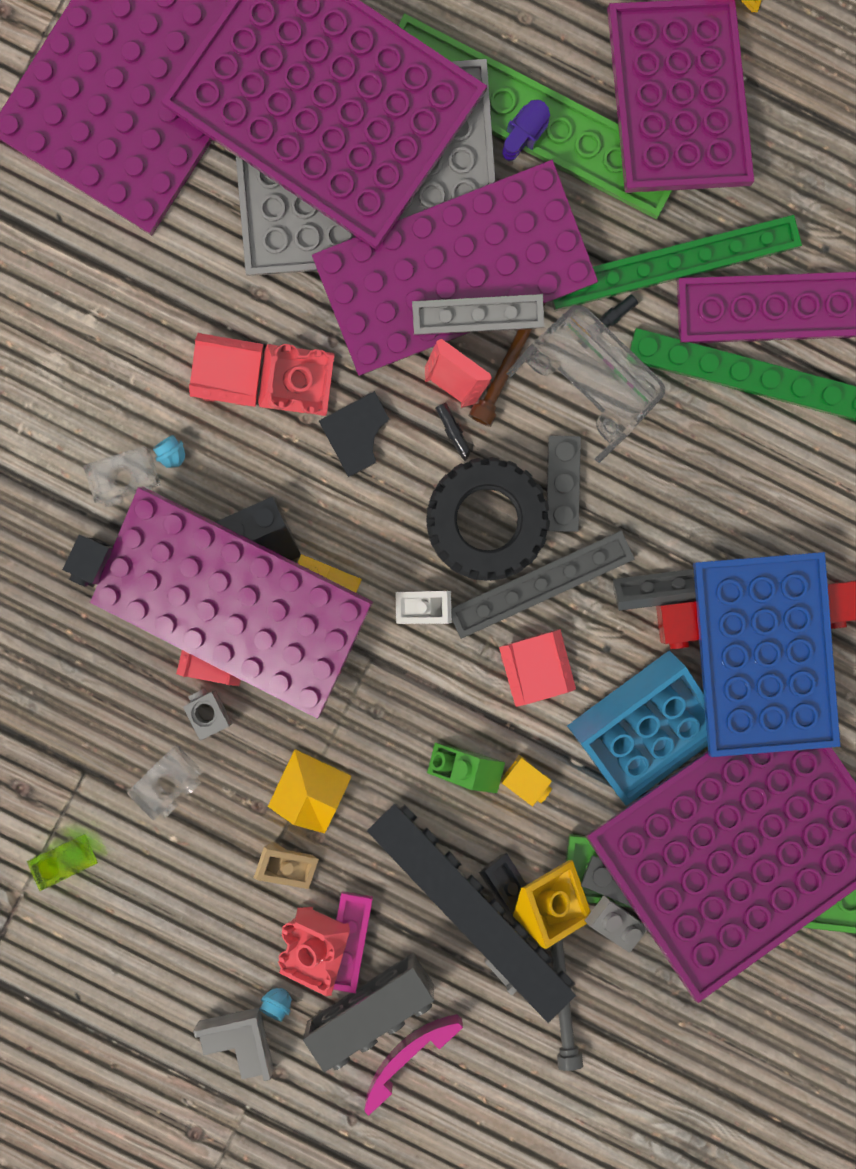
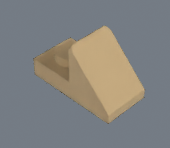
M272 842L263 848L253 878L259 881L309 889L319 859L311 854L286 850L279 844Z

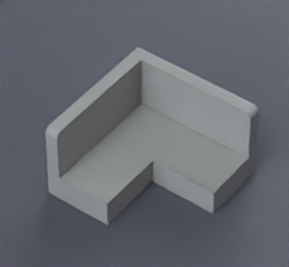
M260 1007L198 1021L193 1032L195 1038H200L203 1056L235 1049L241 1079L262 1075L264 1081L271 1080L274 1067L262 1014L259 1010Z

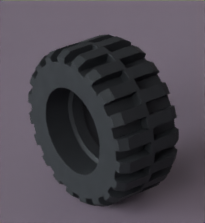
M489 457V459L476 458L471 459L467 463H461L454 467L447 475L443 476L430 497L426 523L431 545L442 562L450 567L451 570L467 578L492 581L515 575L536 559L537 554L544 547L547 540L545 538L550 527V520H548L549 505L543 496L544 491L540 484H536L532 479V475L527 470L523 471L517 467L516 463L511 461L505 462L499 460V458ZM480 490H494L504 494L513 503L517 512V528L513 537L504 546L494 550L478 549L467 543L460 534L457 525L460 505L469 495Z

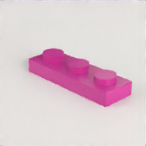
M341 892L336 920L343 924L349 923L350 933L333 990L356 994L373 896Z

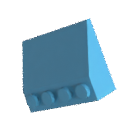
M670 650L567 725L625 806L708 746L704 694L687 667Z

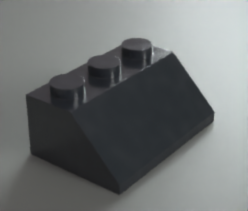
M273 496L215 522L291 561L299 558L301 555L278 501Z

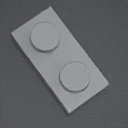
M606 896L601 898L584 920L591 928L629 953L647 931L640 919Z

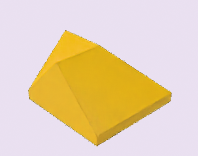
M294 749L268 807L295 826L325 834L352 775Z
M573 860L566 861L521 888L513 917L542 948H549L586 925L587 923L584 920L591 913Z

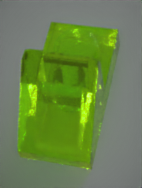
M86 834L73 838L52 849L45 850L27 861L39 891L98 863Z

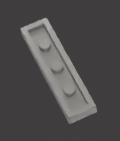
M543 294L412 301L414 335L544 328Z

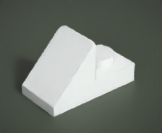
M451 591L395 592L396 624L452 623Z

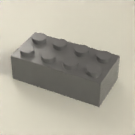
M411 953L356 989V994H348L308 1020L303 1041L324 1073L331 1068L338 1070L350 1061L349 1056L358 1050L362 1053L368 1051L378 1042L377 1038L386 1032L389 1035L397 1032L405 1025L404 1020L414 1014L416 1017H419L430 1010L432 1007L431 1003L434 1002V984L415 954Z

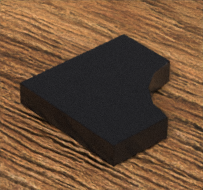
M375 391L319 420L348 478L376 464L373 453L374 439L380 428L390 421Z

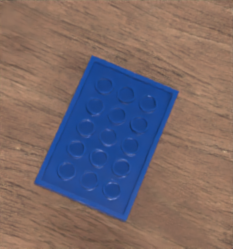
M825 552L693 563L708 755L710 757L841 747Z

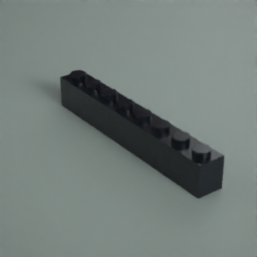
M398 804L391 806L367 832L541 1017L549 1023L576 996L575 991L572 989L575 982L563 970L557 973L549 965L553 959L541 946L534 949L526 940L530 936L517 921L511 925L504 917L507 913L505 908L495 898L489 901L481 893L484 886L472 874L467 878L458 869L462 863L450 851L444 854L436 846L440 840L427 827L422 831L414 821L418 817L407 805L404 804L401 808Z

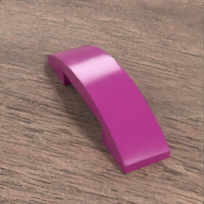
M456 1014L437 1019L420 1027L403 1039L388 1054L376 1071L367 1092L364 1112L369 1116L392 1095L393 1083L389 1079L429 1041H432L440 1050L463 1028L462 1018Z

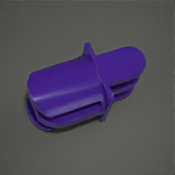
M531 100L522 107L512 121H509L507 132L510 135L506 138L502 155L506 160H515L525 146L533 150L535 143L549 124L550 112L545 102Z

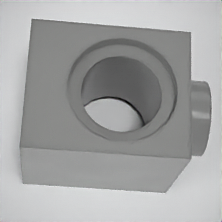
M204 688L188 696L191 703L183 706L200 741L233 724L216 690L207 693ZM202 704H208L214 709V717L211 721L203 720L200 717L199 708Z

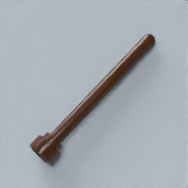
M520 329L517 331L484 399H480L478 404L473 405L468 415L470 418L485 426H492L497 416L495 404L532 329Z

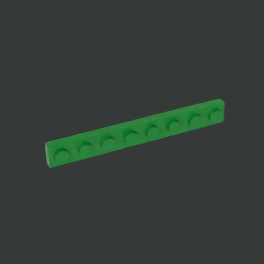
M790 215L593 266L598 283L553 300L554 311L798 249L802 246L795 216Z
M638 328L634 330L626 361L856 421V386L691 342L680 343V339Z

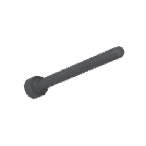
M562 939L551 946L553 969L557 973L561 970L566 973ZM569 1002L558 1013L562 1047L559 1048L560 1053L557 1054L558 1069L562 1071H573L583 1068L582 1052L578 1050V1046H575Z

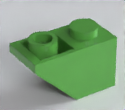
M435 743L427 773L470 790L497 793L505 762L483 754Z

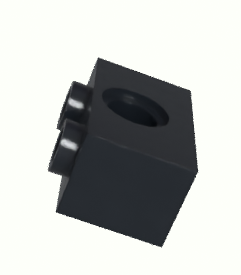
M79 534L62 570L71 574L69 580L84 587H94L95 584L100 582L101 574L110 558L113 546L93 536Z

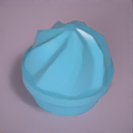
M171 435L158 443L153 448L157 455L155 457L156 461L166 468L179 467L186 455L183 442L181 440L178 441L174 435Z
M272 989L261 998L263 1003L259 1010L265 1015L282 1022L285 1015L290 1014L292 999L285 989Z

